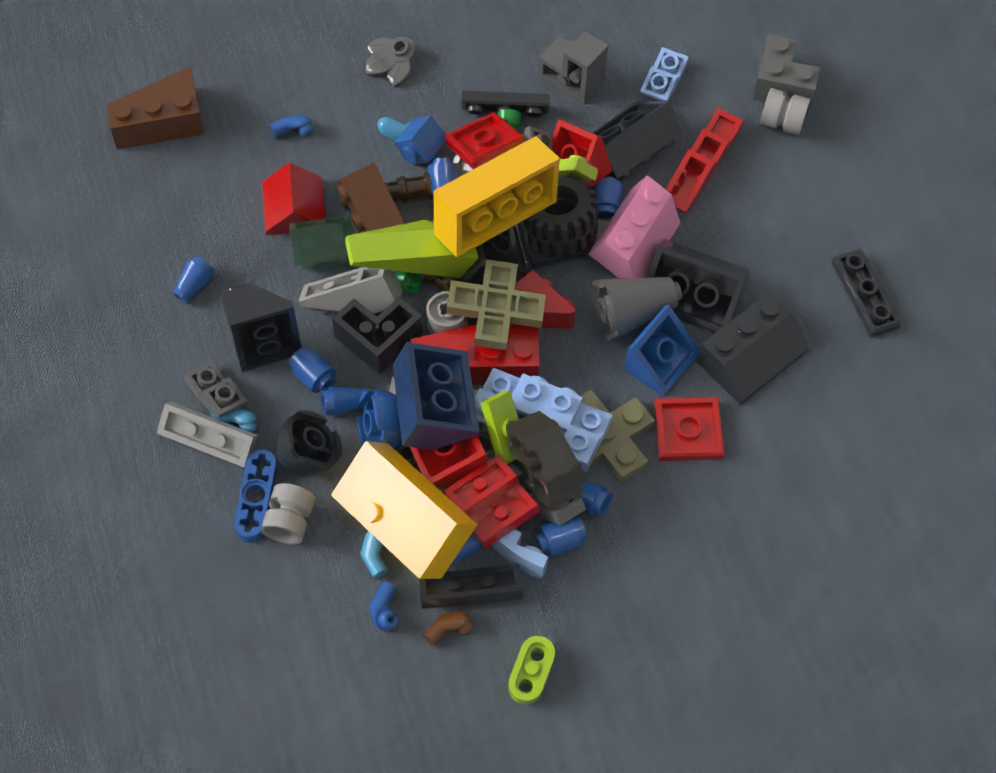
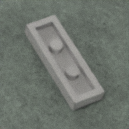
M171 401L165 403L157 429V434L241 467L246 466L247 458L253 452L258 436Z

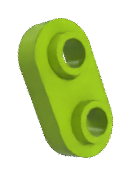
M532 636L525 640L521 646L508 683V691L511 698L519 704L529 705L535 703L542 695L555 658L554 645L546 637ZM539 652L544 658L540 661H535L531 658V655ZM527 683L532 687V690L525 693L519 689V686Z

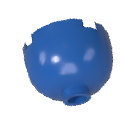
M385 390L364 391L358 403V406H364L363 415L357 416L361 447L365 441L387 443L394 450L402 446L396 394Z

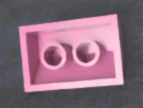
M646 176L631 188L590 250L589 255L618 278H646L658 244L664 239L670 241L680 225L672 194L651 177Z

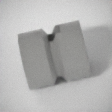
M770 88L759 124L774 129L781 125L784 132L799 136L810 98L796 94L789 98L787 92Z
M442 291L429 299L426 305L427 335L467 326V317L446 314L449 291Z
M281 483L275 485L269 501L271 509L265 513L261 532L266 537L280 543L290 545L302 543L307 528V522L304 518L310 517L315 496L307 489L293 484Z

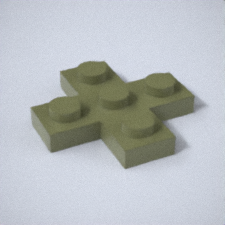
M487 259L483 285L451 280L446 314L478 318L474 341L475 346L506 350L510 323L541 328L546 295L514 290L518 264Z
M592 389L582 394V403L612 414L609 430L590 466L603 459L621 483L646 468L648 460L632 439L652 428L655 420L640 401L635 397L614 411L609 412ZM566 457L564 458L575 475L582 472L581 463Z

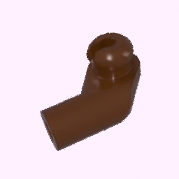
M464 611L442 614L422 636L430 645L435 647L449 631L457 630L461 635L469 634L474 629V621Z

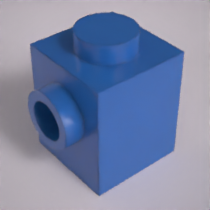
M431 115L413 119L394 144L401 151L402 157L412 165L419 163L428 164L438 157V150L445 143L444 135L446 133Z

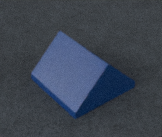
M665 305L628 348L624 369L660 395H665L700 351L670 305Z

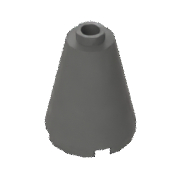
M670 277L598 279L592 282V285L597 287V290L592 291L596 317L599 325L606 324L608 332L603 333L608 341L616 340L652 321L665 305H670L673 310L678 307V300L682 299V292L678 282H673Z

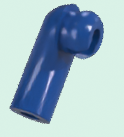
M307 115L287 116L269 125L274 138H278L298 128L301 136L314 132V126L311 124L312 120Z
M385 581L382 582L369 605V612L375 626L379 630L387 632L395 628L398 623V617L394 615L389 605L397 592V588Z

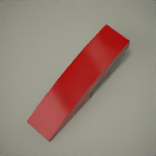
M720 108L716 109L706 129H702L691 150L688 149L665 189L672 194L677 210L685 214L688 213L734 142L744 124L743 119Z

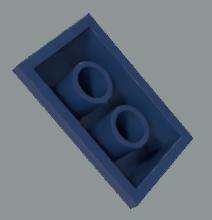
M406 342L393 363L402 446L435 450L477 436L480 431L467 351Z

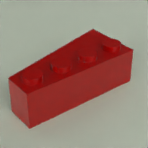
M510 323L506 350L475 346L477 324L411 339V343L467 351L472 385H484L493 368L521 378L522 374L531 377L539 376V338L537 327Z

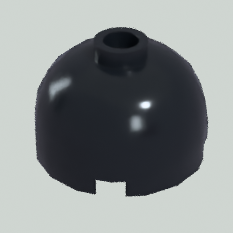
M297 411L286 419L276 434L275 451L277 458L290 473L299 477H316L332 468L342 455V443L336 429L331 432L325 425L328 420L314 411Z

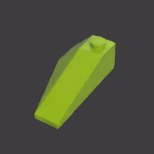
M421 220L352 234L345 238L350 266L461 278L478 259L476 247L456 258L434 235V221Z

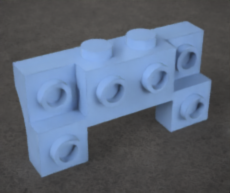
M493 368L483 389L479 388L474 398L478 422L486 425L481 402L501 391H511L520 425L561 441L557 450L556 460L563 462L565 457L581 463V470L587 472L601 442L609 430L612 414L582 403L583 397L579 396L574 390L551 385L542 377H531L522 374L521 378Z

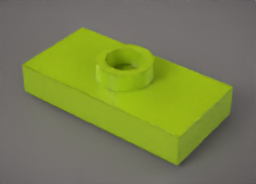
M501 391L481 402L495 456L499 455L508 464L527 453L511 391Z

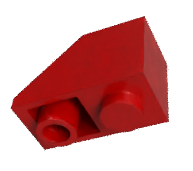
M532 270L515 284L514 290L546 295L541 328L570 329L574 326L576 315L574 304L567 297L559 295L547 278L540 277Z

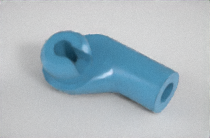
M382 117L378 121L377 127L383 136L396 141L411 122L402 124L393 118Z
M241 407L221 418H218L211 412L212 418L228 424H239L241 429L252 433L257 429L255 414Z
M368 531L365 534L360 555L373 578L378 579L388 572V568L379 555L384 545Z

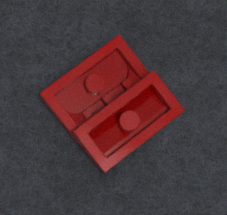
M499 455L443 491L445 496L478 524L472 534L485 549L540 512L538 504L519 484L517 475Z

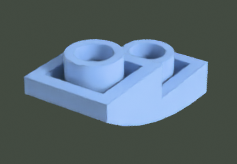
M662 47L654 66H651L640 94L659 101H669L688 64L689 57Z
M514 529L492 544L497 552L511 564H519L520 570L540 580L543 579L547 569L548 556L544 555L536 547H522V533L517 531V529Z

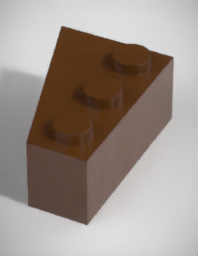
M191 66L106 105L110 129L117 150L205 134Z
M375 162L335 181L344 204H348L353 213L351 219L358 232H367L405 224Z

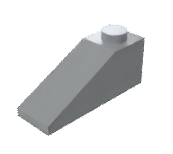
M361 267L304 285L298 302L301 307L340 311L355 298L374 314L383 312L398 297L401 298L403 289L394 271Z

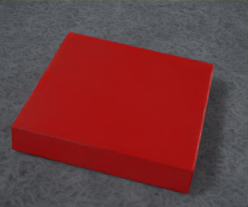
M495 112L444 135L445 144L473 170L525 142L524 137Z
M718 397L658 398L654 400L659 461L723 460L725 454Z

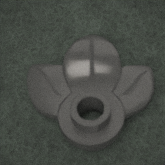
M399 36L394 39L380 37L373 40L367 46L372 54L365 65L367 76L387 73L393 87L401 84L411 72L410 62L416 53V46L411 38L406 36ZM405 47L404 50L397 51L399 48Z

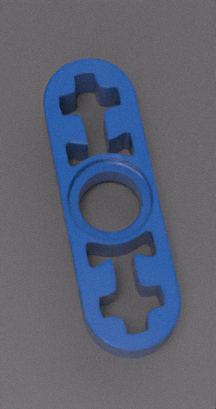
M265 449L255 450L248 456L237 505L234 527L239 539L246 543H254L263 538L264 534L261 532V525L266 511L270 509L269 501L275 486L278 470L276 459L272 452ZM261 461H266L267 466L263 468L262 472L263 480L258 479L257 466L261 464ZM253 489H261L266 493L264 499L257 503L250 502L247 499V495ZM249 511L254 512V521L257 527H252L251 532H246L243 525L249 524Z

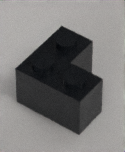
M400 297L378 316H375L354 298L332 318L334 337L379 375L396 360L406 342H411V339L423 335L422 315Z

